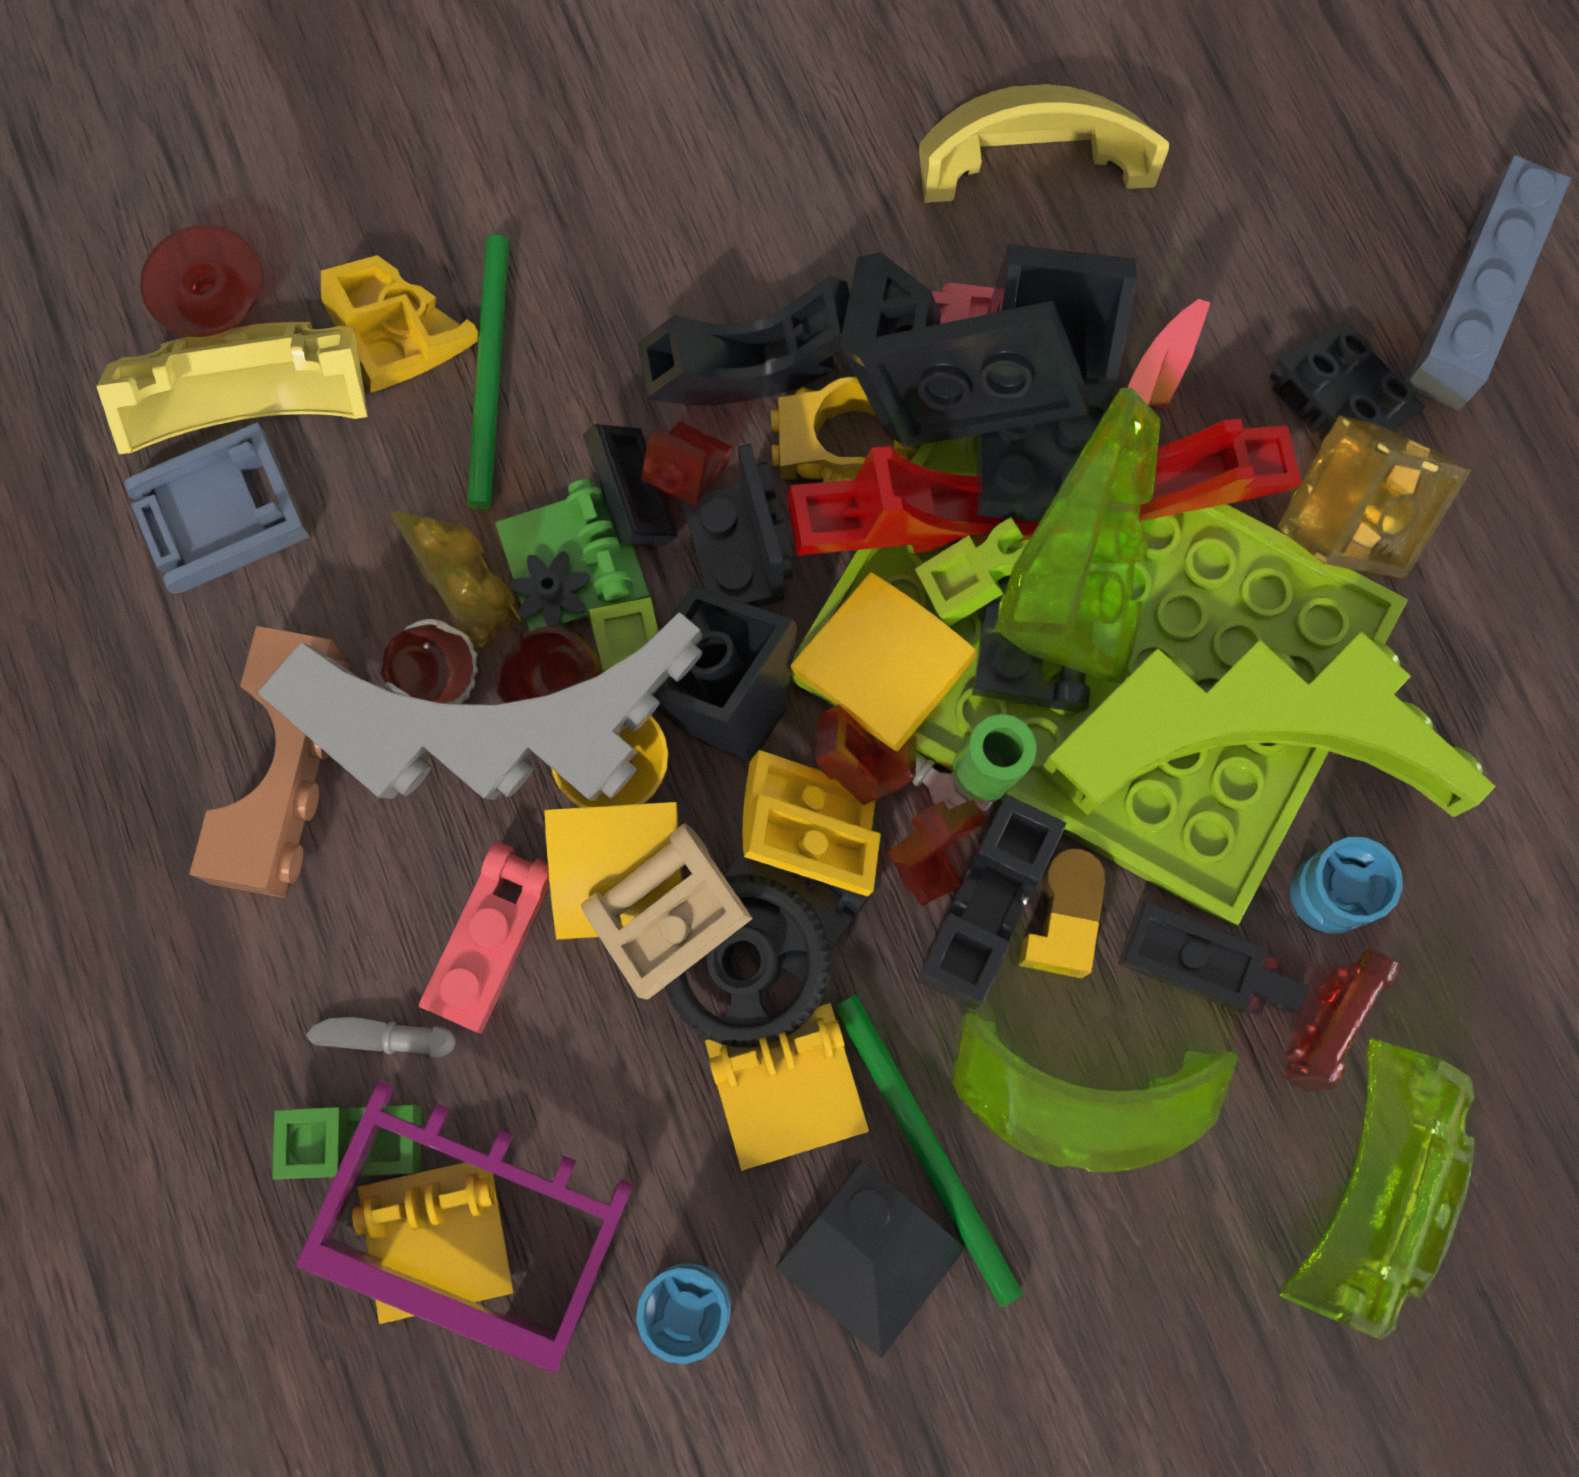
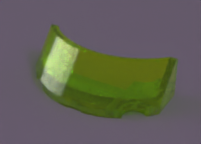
M965 1013L959 1018L951 1085L962 1102L972 1110L983 1124L996 1134V1137L1019 1152L1052 1166L1078 1167L1087 1169L1088 1172H1116L1141 1168L1162 1161L1184 1150L1217 1123L1238 1056L1237 1053L1227 1051L1212 1054L1187 1051L1182 1068L1169 1077L1152 1078L1149 1089L1132 1091L1098 1090L1065 1082L1030 1066L1023 1061L1022 1057L1014 1055L999 1041L995 1021L981 1020L980 1015Z
M1370 1038L1366 1048L1368 1071L1366 1112L1362 1137L1350 1180L1324 1235L1299 1269L1283 1283L1279 1296L1383 1341L1397 1328V1319L1406 1298L1413 1296L1421 1300L1438 1272L1452 1242L1453 1232L1465 1203L1473 1164L1475 1138L1466 1135L1465 1120L1475 1095L1472 1078L1443 1059Z

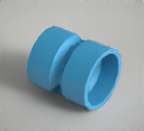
M1366 837L1344 838L1306 858L1295 869L1290 883L1291 902L1297 915L1309 927L1325 934H1342L1386 916L1398 904L1403 889L1402 871L1395 856L1381 843Z
M682 1262L667 1267L647 1284L638 1301L636 1322L642 1341L652 1354L666 1362L688 1364L704 1359L718 1347L730 1322L732 1302L728 1287L716 1271L702 1263Z

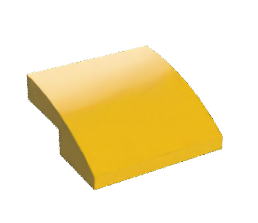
M870 572L793 661L790 667L799 680L842 707L850 721L898 752L977 658L978 654L975 648L935 615L890 583Z
M759 750L750 761L746 783L742 828L744 857L868 897L874 891L881 835L872 831L877 790Z
M677 802L544 810L549 881L556 940L599 937L585 916L581 904L596 892L604 895L671 842L669 835L679 828ZM683 867L620 915L622 925L626 926L683 881Z

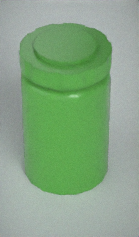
M1006 714L988 716L978 723L953 760L952 775L959 791L968 796L969 799L977 802H992L1002 798L1028 772L1035 761L1037 744L1033 732L1025 722L1015 716Z

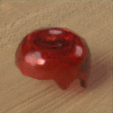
M561 625L535 628L534 631L521 633L519 636L520 640L513 650L506 656L501 657L496 666L498 695L504 703L548 696L597 677L600 674L597 654L584 636Z

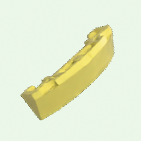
M1051 84L1012 86L981 95L959 106L937 123L920 142L919 156L924 203L952 201L955 197L957 181L964 172L967 171L968 175L980 172L982 162L980 147L1091 140L1094 164L1107 166L1108 160L1114 162L1124 171L1122 178L1126 188L1136 189L1155 187L1169 150V142L1135 114L1103 96L1086 90Z
M275 322L195 334L161 343V348L153 353L134 357H122L107 364L96 386L119 454L133 453L151 444L190 431L250 418L291 414L334 415L353 419L368 417L354 328L342 325L325 329H312L311 322Z

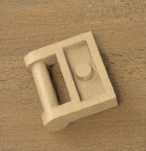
M686 823L669 835L671 842L608 892L604 895L596 892L581 904L585 916L637 997L647 1000L753 919L710 857L703 841ZM686 864L692 873L689 877L626 926L622 925L620 917L622 913Z

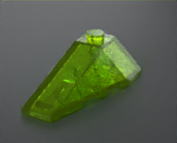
M1120 388L1015 563L1006 593L1002 596L999 603L998 621L995 630L1028 655L1114 683H1123L1126 679L1141 623L1143 601L1131 600L1135 562H1147L1149 541L1141 540L1139 516L1141 504L1148 503L1153 497L1161 420L1133 388Z

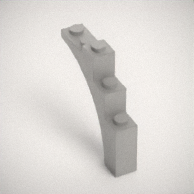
M679 612L641 649L599 676L548 696L499 705L441 704L395 694L359 678L321 650L301 642L257 693L379 798L394 799L398 793L404 797L412 793L430 772L431 766L426 761L431 755L436 757L483 799L495 800L500 793L509 798L525 783L533 772L534 768L528 761L536 754L588 800L597 801L603 793L610 799L615 797L637 770L629 762L638 751L622 739L619 734L626 726L635 732L646 722L660 703L653 696L654 693L669 676L677 682L681 680L702 655L703 652L696 645L703 636L700 629Z

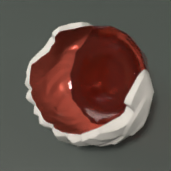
M419 620L407 626L404 631L391 639L381 654L380 675L385 689L395 694L441 704H462L463 701L469 699L470 691L475 688L474 677L479 673L476 667L478 654L473 650L474 645L469 637L460 630L440 620Z

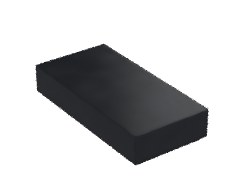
M602 424L593 425L583 434V438L619 544L666 546L676 539L678 534L641 428Z

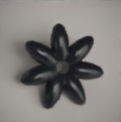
M565 551L558 553L553 559L549 570L536 555H529L527 557V566L533 578L513 579L509 583L512 591L529 596L518 611L519 617L521 619L530 618L543 608L546 624L552 630H555L559 625L561 618L560 606L578 614L584 613L586 610L584 603L572 591L585 586L589 582L590 576L585 572H575L566 575L569 567V556ZM548 585H553L550 589H545Z

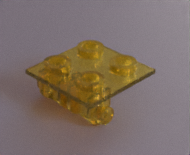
M395 510L390 514L412 549L414 562L429 585H432V591L436 596L442 597V607L444 610L451 612L448 615L456 628L465 633L475 647L484 646L496 637L497 634L493 627L497 624L515 627L523 624L512 606L515 600L511 590L498 576L490 572L480 556L483 553L481 543L467 527L461 524L456 525Z

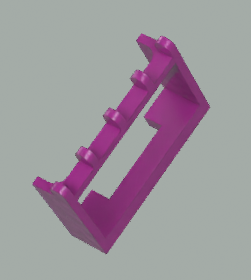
M380 1080L372 1093L295 1267L556 1374L633 1184L621 1179L613 1190L610 1203L586 1195L566 1186L576 1160L563 1156L554 1180L540 1176L503 1160L513 1138L511 1133L500 1130L490 1154H487L441 1135L450 1112V1108L441 1104H436L425 1128L389 1113L385 1106L391 1098L394 1085ZM381 1127L603 1219L557 1331L509 1311L505 1315L382 1265L380 1264L381 1258L332 1239Z

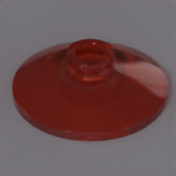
M213 225L187 227L164 238L147 257L140 278L142 299L153 318L169 331L188 337L213 336L236 326L255 306L262 286L261 266L250 245L233 231ZM215 286L211 292L200 295L204 288Z

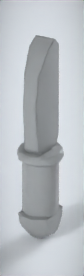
M357 1017L329 1018L312 1026L306 1034L309 1041L317 1046L371 1051L383 1050L387 1054H393L395 1051L430 1054L431 1058L445 1056L455 1046L453 1034L441 1026L436 1025L433 1028L398 1025L395 1021H389L386 1024L381 1021Z

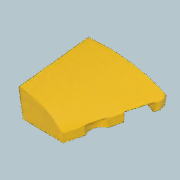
M378 255L321 270V301L334 326L342 325L354 328L361 374L370 393L420 375L446 362L478 342V330L472 322L466 319L461 325L435 307L436 297L420 285H413L404 281L399 275L398 269Z

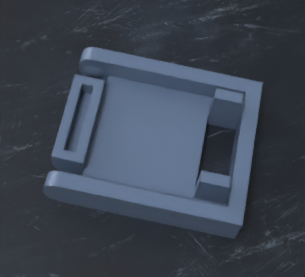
M258 422L135 474L124 482L129 497L139 500L132 503L131 506L156 567L161 572L166 573L163 576V581L167 591L172 594L188 591L311 537L267 434ZM263 466L279 504L271 502L258 508L244 474Z

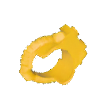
M857 377L837 379L819 391L802 387L796 391L795 395L778 397V409H771V432H779V445H772V468H780V479H796V472L806 479L823 478V482L855 479L866 458L838 457L827 452L817 437L820 428L827 418L831 420L839 414L850 411L866 412L876 416ZM894 440V447L892 448L910 461L909 458L914 457L919 449V445L904 447Z

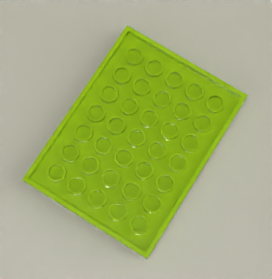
M977 435L921 444L911 462L945 473L977 476ZM1105 440L1106 462L1133 455ZM1228 504L1131 524L1012 543L1007 548L1006 554L1015 553L1018 549L1027 545L1037 559L1039 565L1026 572L1028 574L1064 580L1077 578L1091 579L1104 585L1102 607L1095 609L1085 685L1091 688L1088 710L1072 712L972 695L976 658L905 744L926 758L935 760L937 764L952 772V764L957 752L978 723L988 716L998 714L1017 717L1025 722L1033 732L1037 751L1035 761L1028 772L1006 794L1066 822L1067 824L1062 834L1231 928L1238 926L1329 751L1315 747L1275 743L1211 748L1168 761L1123 785L1088 815L1040 771L1048 757L1157 648L1168 658L1174 656L1184 661L1197 675L1199 680L1197 685L1206 693L1259 640L1269 649L1276 648L1287 654L1297 665L1300 672L1299 676L1309 683L1360 632H1363L1370 640H1377L1385 644L1408 599ZM913 545L857 550L793 656L792 663L870 572L893 585L943 622L915 568L944 550L914 553ZM985 605L950 626L953 631L976 649L977 654ZM1051 605L1041 676L1042 681L1060 682L1070 607ZM791 669L790 682L844 711L842 707L799 680Z

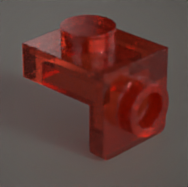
M678 421L669 433L655 429L648 437L641 480L696 506L729 464L732 446L681 421Z
M840 705L819 715L815 760L828 778L837 780L863 806L887 793H894L915 778L917 738L914 734L910 736L897 752L882 741L878 743Z
M974 799L951 809L948 808L945 801L929 807L911 820L916 831L887 851L898 869L902 883L912 892L921 906H926L954 892L962 885L961 879L944 852L987 822Z

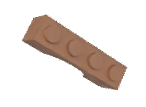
M256 626L240 687L261 703L271 717L276 738L274 758L266 776L250 794L231 805L206 811L189 875L212 885L285 898L288 884H293L298 879L303 863V848L299 845L305 820L310 821L317 809L319 786L315 783L320 759H326L329 755L257 692L301 642L321 650L350 671L349 663L346 662L347 657L331 639Z

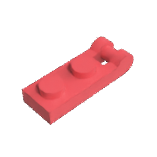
M500 841L494 842L489 849L482 865L480 877L418 1005L420 1008L479 1034H482L550 889L548 862L537 858L532 863L516 856V848ZM505 879L523 886L516 904L498 897Z

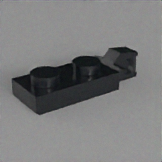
M1144 901L1138 906L1118 961V965L1240 1013L1248 1012L1257 1016L1262 1014L1264 1005L1290 1014H1294L1295 1011H1302L1310 988L1307 984L1276 973L1280 959L1267 954L1268 948Z

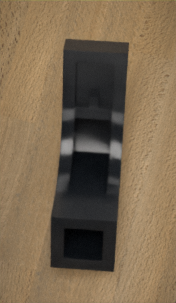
M828 276L783 309L766 317L748 322L713 324L673 315L638 342L647 399L684 405H723L781 394L806 385L835 369L832 355L842 349L840 341L850 296L847 281Z

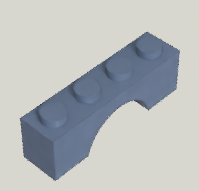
M1516 155L1509 161L1486 193L1466 240L1471 245L1464 265L1442 310L1425 336L1406 382L1410 385L1413 392L1460 411L1488 380L1571 181L1570 177Z

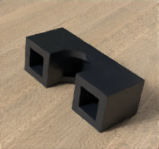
M1008 794L1005 795L916 982L973 1010H976L983 1004L1011 944L1009 941L1020 915L1034 888L1042 878L1067 824L1066 822Z

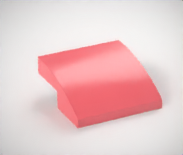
M1197 299L1169 322L1152 342L1131 377L1105 438L1106 441L1127 451L1148 405L1166 411L1192 359L1210 302Z

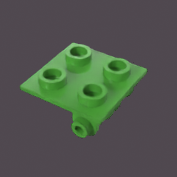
M581 479L571 483L568 486L570 495L566 500L495 522L513 579L533 578L527 566V557L529 555H536L549 570L553 559L562 551H565L569 556V567L566 575L575 572L589 574V582L582 588L572 591L584 603L585 612L578 614L560 606L561 618L558 626L589 617L588 611L590 609L650 597L633 546L619 544L601 488L593 487L590 479ZM548 585L545 589H550L553 585ZM518 593L522 605L529 596ZM543 608L534 616L526 619L531 635L550 629L544 619Z

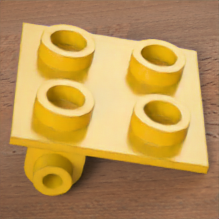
M831 1003L819 1006L799 1029L787 1037L785 1031L780 1033V1040L771 1044H767L765 1037L759 1039L761 1046L733 1047L712 1040L705 1041L715 1084L719 1090L741 1171L869 1132L845 1053L838 1021L835 1020Z
M464 1162L358 1186L360 1207H355L352 1210L354 1230L357 1235L365 1234L368 1253L381 1258L380 1264L472 1302L514 1293L493 1173ZM375 1300L379 1324L414 1316Z

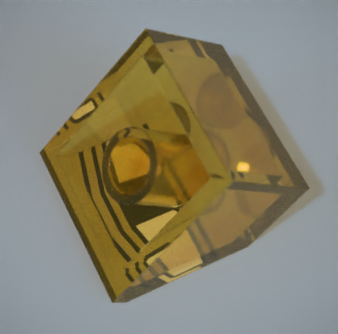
M1339 415L1330 433L1323 440L1321 449L1304 477L1302 484L1293 494L1290 504L1277 527L1325 565L1406 579L1472 470L1460 462L1385 427Z

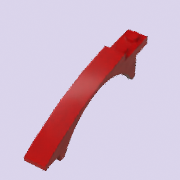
M1241 419L1223 420L1175 442L1126 458L1106 462L1109 515L1103 528L1151 520L1296 489L1302 484L1288 425L1243 429ZM891 446L872 447L854 480L791 485L786 495L797 555L913 545L914 553L946 550L968 535L977 546H980L987 540L997 525L1007 520L1005 518L977 516V476L958 475L925 468L902 457ZM1013 519L1024 536L1018 541L1100 529Z

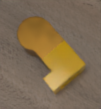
M1068 849L1059 853L1046 867L1041 878V891L1047 901L1041 936L1029 934L1022 940L1018 966L1081 979L1091 973L1105 887V871L1101 862L1092 853L1082 849Z

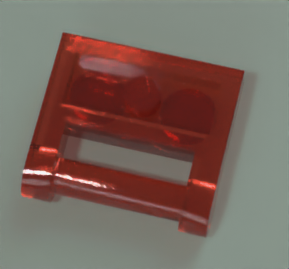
M1364 948L1356 963L1345 966L1343 970L1336 967L1326 978L1317 995V1001L1324 1005L1312 1026L1307 1023L1302 1025L1286 1050L1285 1057L1292 1062L1283 1078L1306 1092L1336 1088L1346 1071L1345 1066L1341 1064L1379 994L1382 990L1393 986L1402 969L1401 966L1390 957L1378 951Z

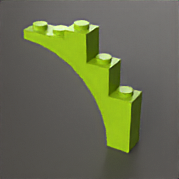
M1360 632L1309 683L1299 676L1300 672L1297 665L1287 654L1276 648L1269 649L1259 640L1207 693L1197 685L1199 683L1197 675L1184 661L1174 656L1168 658L1157 648L1048 757L1040 770L1086 815L1126 783L1168 761L1215 747L1256 743L1315 747L1366 762L1413 786L1452 817H1456L1479 805L1496 787L1483 775L1482 766L1471 754L1461 748L1449 745L1432 729L1433 724L1430 718L1420 708L1409 702H1402L1394 695L1411 676L1400 667L1399 658L1387 645L1377 640H1370L1363 632Z

